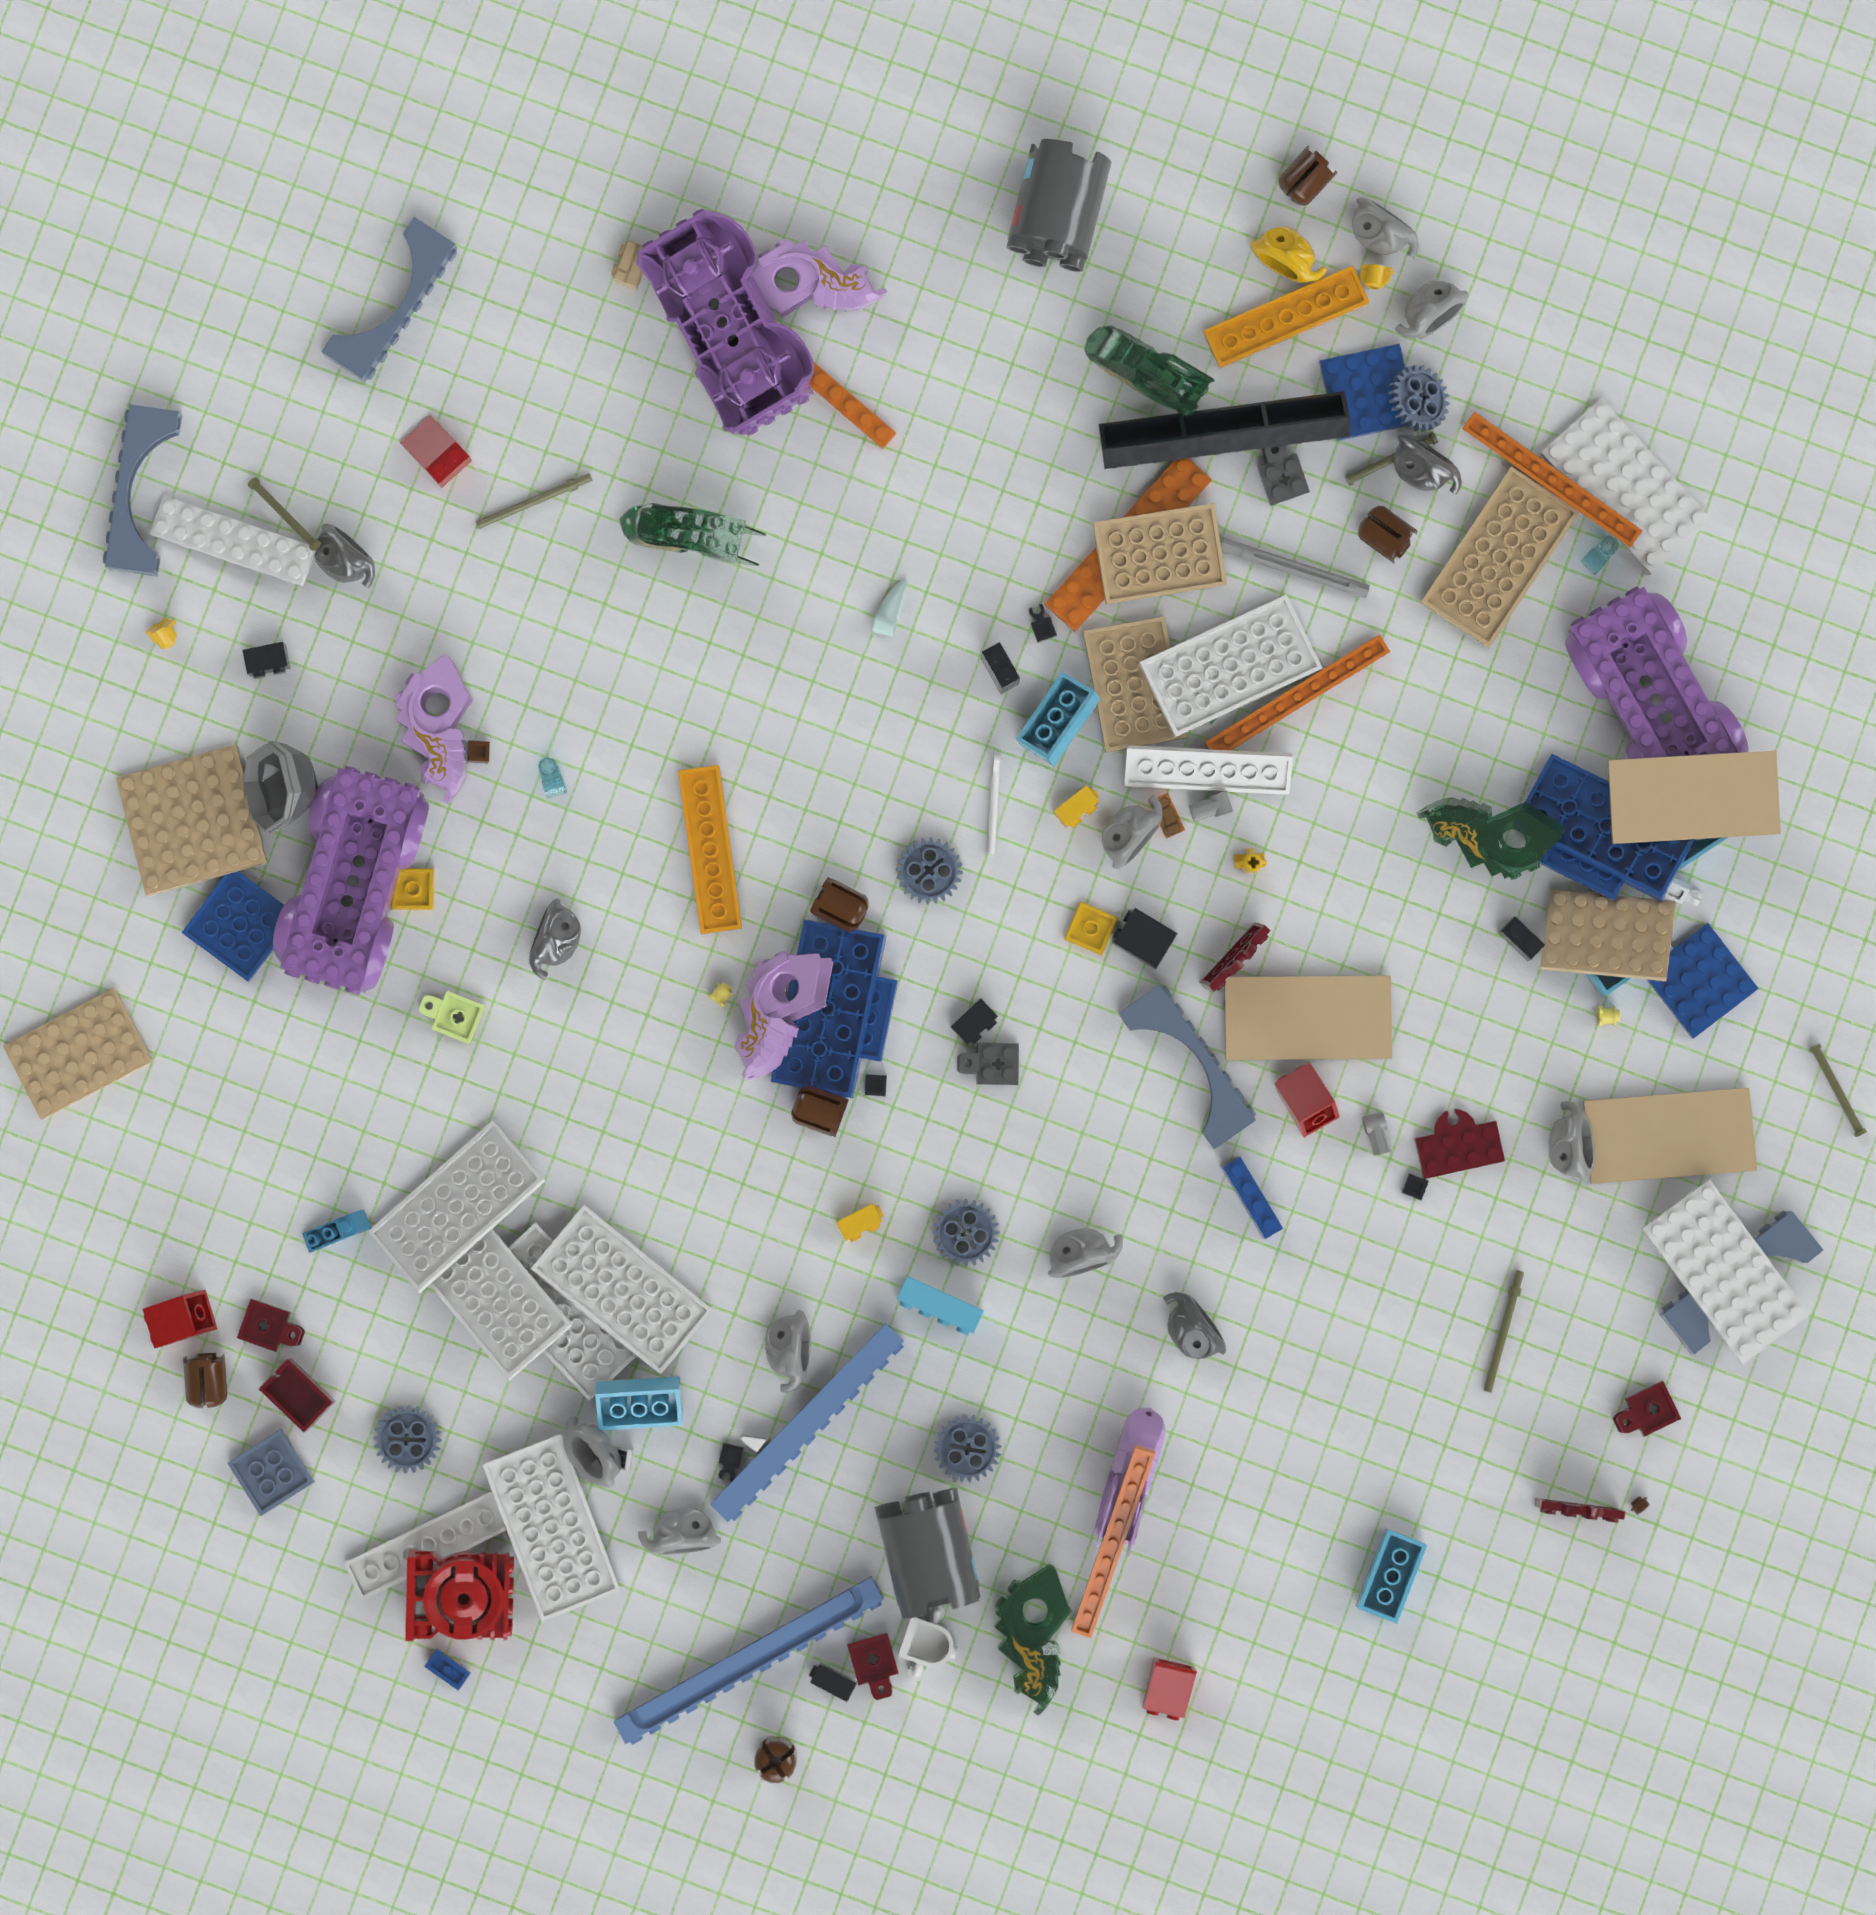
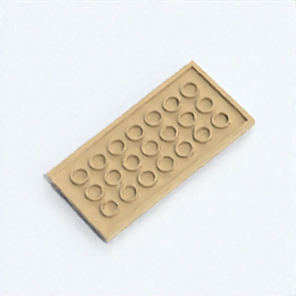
M1511 466L1420 603L1473 639L1490 648L1568 531L1579 511Z

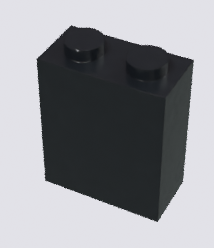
M1000 642L982 651L981 660L1000 694L1019 685L1020 677Z
M1134 908L1133 912L1128 910L1123 919L1126 922L1122 929L1118 927L1112 937L1115 940L1113 945L1156 970L1178 933L1137 908Z

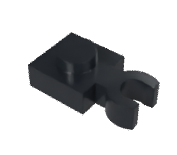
M1039 604L1041 612L1038 614L1033 612L1032 607L1029 608L1030 616L1035 619L1030 624L1037 643L1057 636L1051 617L1044 618L1043 616L1045 608L1042 604Z
M723 1443L719 1464H723L724 1468L719 1472V1479H722L724 1472H729L731 1475L730 1481H733L735 1477L733 1467H740L744 1447Z

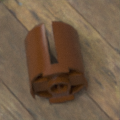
M1309 145L1280 175L1278 180L1281 190L1288 196L1308 175L1291 195V200L1294 203L1303 206L1310 204L1337 174L1336 170L1333 173L1327 167L1329 162L1317 151L1312 153L1308 150Z
M1377 506L1368 512V518L1364 517L1358 529V536L1363 542L1394 564L1395 558H1401L1410 547L1412 534L1417 535L1418 533L1417 529L1385 506Z
M827 877L817 899L815 898L810 912L814 916L846 932H853L862 923L869 908V900L866 895L833 878Z
M805 1085L798 1092L791 1111V1117L797 1125L836 1137L849 1100L815 1086Z
M199 1353L194 1359L187 1360V1356L183 1357L187 1403L195 1408H204V1405H207L208 1408H213L223 1404L227 1399L225 1354L221 1357H216V1353Z
M771 1736L764 1739L759 1744L754 1757L756 1771L760 1770L759 1776L769 1783H781L784 1781L785 1776L789 1778L793 1774L797 1763L795 1746L789 1739L781 1736ZM773 1756L778 1758L782 1756L779 1763L776 1761L772 1762L771 1759Z

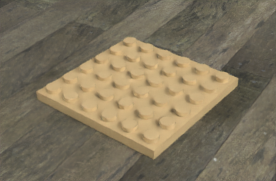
M236 744L116 778L147 897L268 863L259 827L251 820L243 787L244 769Z

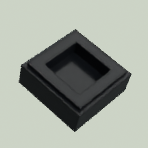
M866 1074L865 1095L886 1097L887 1076Z
M1409 1173L1401 1193L1422 1200L1429 1181Z

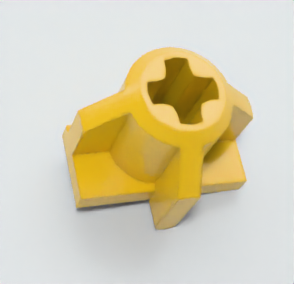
M1361 264L1359 277L1367 288L1379 290L1390 282L1391 275H1394V270L1391 267H1384L1378 264Z
M165 617L160 623L153 624L145 633L149 635L152 642L158 644L160 649H168L176 642L177 634L173 628L176 621L175 619L168 620Z
M1247 848L1246 854L1233 855L1234 869L1241 868L1247 874L1254 873L1267 865L1264 853L1255 854L1253 848Z

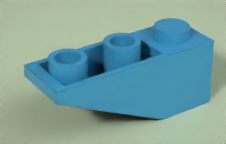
M360 1210L304 1232L302 1235L308 1251L311 1253L370 1230L371 1226L365 1210Z

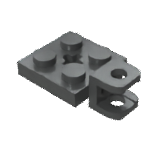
M1284 445L1275 447V454L1271 452L1272 447L1262 448L1266 464L1257 468L1270 506L1310 492L1297 453L1288 456ZM1281 474L1289 477L1285 486L1283 483L1278 482Z
M977 1043V1053H963L957 1056V1071L961 1074H976V1085H1018L1019 1043ZM996 1058L1003 1062L1000 1070H996V1066H992V1062H995ZM965 1060H968L969 1062L968 1067H966L964 1064Z

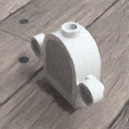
M942 1605L928 1609L930 1620L921 1617L910 1618L898 1657L915 1662L908 1669V1676L913 1681H919L924 1677L925 1670L923 1665L937 1667L947 1662L949 1658L954 1659L958 1647L953 1645L951 1633L946 1627L938 1624V1621L945 1615V1609Z

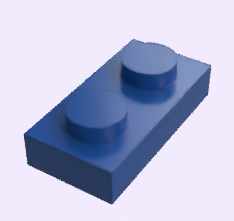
M438 1648L424 1666L458 1691L471 1674L469 1670Z

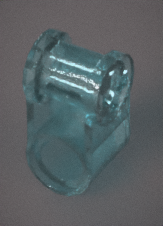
M1613 536L1603 538L1580 562L1596 575L1618 550L1619 543L1617 539ZM1611 543V549L1605 550V544Z
M549 757L543 758L539 762L538 768L547 799L567 793L557 762ZM546 762L554 765L551 768V772L543 770V767H546Z

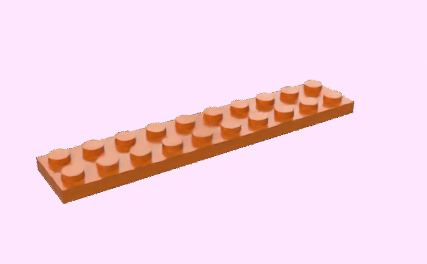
M1188 458L1174 460L1124 517L1189 507L1212 479ZM1096 548L1044 604L1074 632L1079 629L1104 601Z

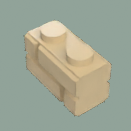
M627 240L626 245H621L618 254L621 257L618 264H614L611 272L615 283L633 290L638 289L644 274L636 263L637 251L643 248L642 245Z

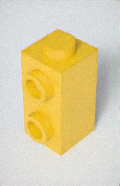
M1086 785L1055 809L1053 813L1066 829L1069 826L1073 829L1082 821L1080 817L1086 813L1089 816L1098 809L1096 805L1099 803L1097 799L1099 794L1093 787L1089 789Z
M872 1203L837 1221L836 1224L845 1241L850 1239L852 1243L862 1237V1232L868 1230L871 1233L880 1228L879 1223L883 1222L881 1217L884 1214L879 1205L874 1206Z

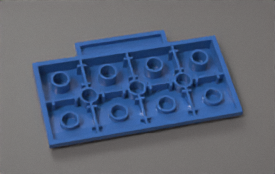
M1554 754L1550 755L1513 822V829L1549 846L1540 861V865L1613 901L1616 900L1623 885L1626 884L1662 902L1695 840L1612 844L1609 781Z
M804 919L797 955L819 953L821 958H831L833 961L826 998L827 1006L793 1021L799 1028L797 1038L793 1037L792 1047H789L787 1056H784L780 1066L772 1071L770 1082L798 1088L812 1085L842 1097L854 1098L861 1059L882 1062L897 991L898 980L878 977L887 936L862 930L846 932L831 924ZM796 979L791 981L788 1001L795 998L798 993L799 986Z

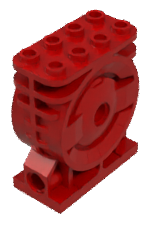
M409 1549L407 1556L405 1641L432 1639L438 1632L459 1640L478 1638V1640H482V1638H490V1640L503 1638V1640H508V1636H512L513 1619H509V1615L513 1614V1598H509V1594H513L514 1577H510V1574L514 1573V1556H510V1552H506V1554H498V1552H493V1554H485V1552L480 1554L457 1552L441 1559L435 1551ZM452 1566H455V1576L444 1584L440 1594V1604L446 1616L454 1620V1624L449 1623L450 1621L443 1617L436 1602L438 1588L447 1577L451 1576ZM474 1566L478 1567V1576L486 1582L491 1592L490 1608L487 1614L475 1625H473V1620L480 1617L486 1609L488 1593L484 1583L474 1576ZM417 1575H428L425 1589H420L417 1586ZM465 1593L470 1599L467 1602H462L458 1596ZM417 1601H423L425 1614H416Z

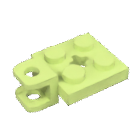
M446 991L443 1000L425 995L420 1004L419 1012L435 1019L432 1030L471 1044L486 1006ZM429 1002L433 1004V1008L431 1010H427L426 1005ZM462 1012V1017L465 1019L463 1022L460 1021L456 1024L453 1015Z

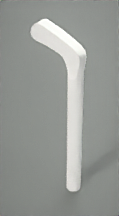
M994 753L993 776L991 779L987 855H995L1000 754Z

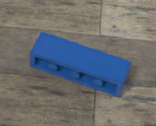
M1238 1157L1222 1166V1171L1262 1238L1267 1239L1282 1230V1225L1242 1158Z

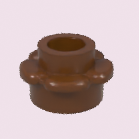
M1639 1496L1631 1503L1633 1506L1631 1511H1634L1637 1515L1642 1513L1650 1505L1646 1500L1647 1497L1642 1499Z

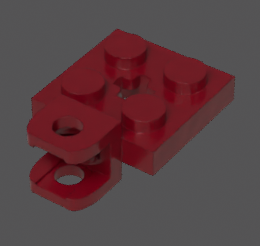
M250 1299L237 1339L277 1352L280 1343L288 1346L301 1345L305 1330L299 1325L288 1322L291 1312L255 1299ZM266 1319L269 1328L262 1331L259 1322H263ZM292 1332L295 1333L294 1339L291 1337Z
M1660 1381L1625 1398L1629 1408L1617 1413L1613 1417L1618 1432L1631 1433L1639 1429L1643 1437L1681 1419L1664 1381ZM1651 1403L1658 1406L1654 1415L1652 1412H1648L1649 1404Z
M888 1632L847 1644L858 1686L869 1683L871 1694L875 1700L890 1697L892 1695V1684L889 1676L899 1674ZM870 1653L879 1656V1659L876 1660V1665L867 1661ZM884 1686L886 1691L880 1693L878 1687Z

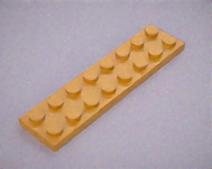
M1352 265L1205 329L1203 334L1219 369L1364 307L1370 302Z
M719 765L679 770L678 775L700 933L703 935L742 929Z

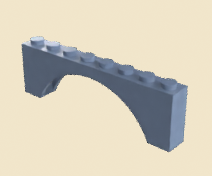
M416 217L412 219L403 232L412 256V277L408 292L400 307L389 319L372 330L355 335H332L321 351L325 357L364 383L367 379L371 380L373 378L378 363H382L386 359L389 347L397 343L400 337L398 334L402 328L406 329L408 327L413 312L419 311L423 304L422 299L424 296H428L432 292L435 280L443 276L446 270L444 267L449 261L452 262L457 255L455 243Z
M130 404L129 410L125 412V422H127V425L121 437L124 445L123 450H120L118 461L121 463L120 471L117 470L115 475V482L118 484L117 490L113 491L112 495L114 510L110 511L109 523H111V529L106 534L108 548L103 554V564H105L108 570L158 577L161 556L144 542L137 531L131 512V489L135 475L149 453L163 442L179 436L182 414L179 411Z
M1159 984L1119 1012L1118 1015L1130 1031L1153 1030L1165 1033L1186 1045L1198 1058L1207 1075L1211 1092L1209 1117L1202 1134L1212 1148L1216 1149L1256 1121L1254 1118L1256 1113L1250 1105L1246 1106L1242 1101L1244 1096L1240 1090L1232 1087L1230 1084L1232 1079L1226 1071L1222 1072L1219 1069L1218 1065L1220 1062L1214 1054L1210 1055L1207 1052L1206 1048L1208 1045L1202 1037L1198 1038L1195 1035L1194 1031L1196 1028L1190 1020L1186 1021L1183 1018L1182 1014L1184 1011L1179 1004H1173L1170 999L1172 994L1167 987H1161Z
M1781 1211L1774 1217L1776 1221L1771 1225L1767 1223L1758 1230L1760 1234L1754 1238L1766 1256L1789 1257L1802 1263L1810 1262L1823 1251L1822 1247L1793 1211ZM1685 1289L1678 1295L1679 1299L1674 1303L1670 1301L1663 1306V1312L1659 1315L1689 1353L1696 1354L1711 1342L1708 1326L1709 1320Z

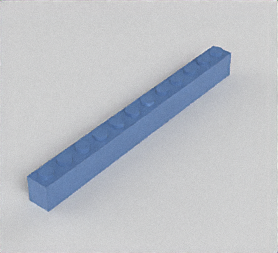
M885 1323L710 1505L727 1522L731 1519L735 1521L743 1513L740 1509L745 1504L750 1506L758 1498L755 1494L760 1489L765 1491L772 1483L770 1478L775 1473L779 1476L787 1468L784 1464L789 1459L794 1461L801 1453L799 1449L805 1443L808 1446L816 1438L814 1433L819 1428L823 1431L831 1422L829 1418L833 1414L837 1416L845 1408L843 1403L848 1398L852 1401L860 1393L858 1388L863 1383L867 1385L875 1377L872 1373L877 1368L881 1371L889 1363L887 1358L892 1353L896 1355L904 1347L901 1344L904 1340Z

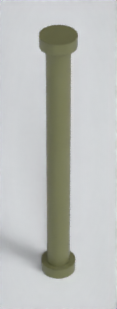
M1434 432L1429 433L1428 437L1421 440L1427 445L1438 443ZM1395 453L1351 475L1349 473L1346 474L1345 479L1348 485L1352 486L1355 481L1394 463Z
M257 477L252 478L248 482V487L254 489L305 540L311 551H316L320 547L321 542L318 539H314L260 484V480Z
M1819 1043L1809 1048L1810 1053L1813 1052L1855 1131V1137L1863 1135L1867 1131L1865 1128H1862L1820 1049L1822 1046Z

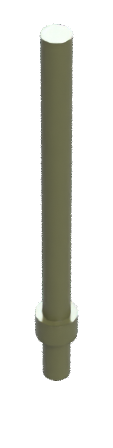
M590 473L576 479L573 477L566 480L567 483L476 521L479 529L569 490L571 492L575 491L579 486L593 481Z
M1516 1270L1512 1286L1510 1285L1508 1290V1302L1483 1389L1487 1392H1492L1517 1297H1520L1522 1291L1520 1286L1524 1275L1523 1271Z

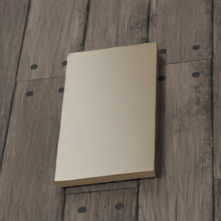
M1777 751L1608 760L1612 844L1781 834Z
M1391 976L1227 977L1225 980V1060L1392 1059Z
M1749 1088L1583 1101L1584 1112L1590 1120L1595 1145V1164L1590 1175V1184L1757 1171Z

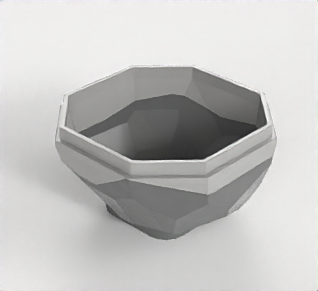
M276 741L265 743L247 757L243 787L251 820L265 832L271 834L296 821L311 806L318 789V784L309 757L287 744Z

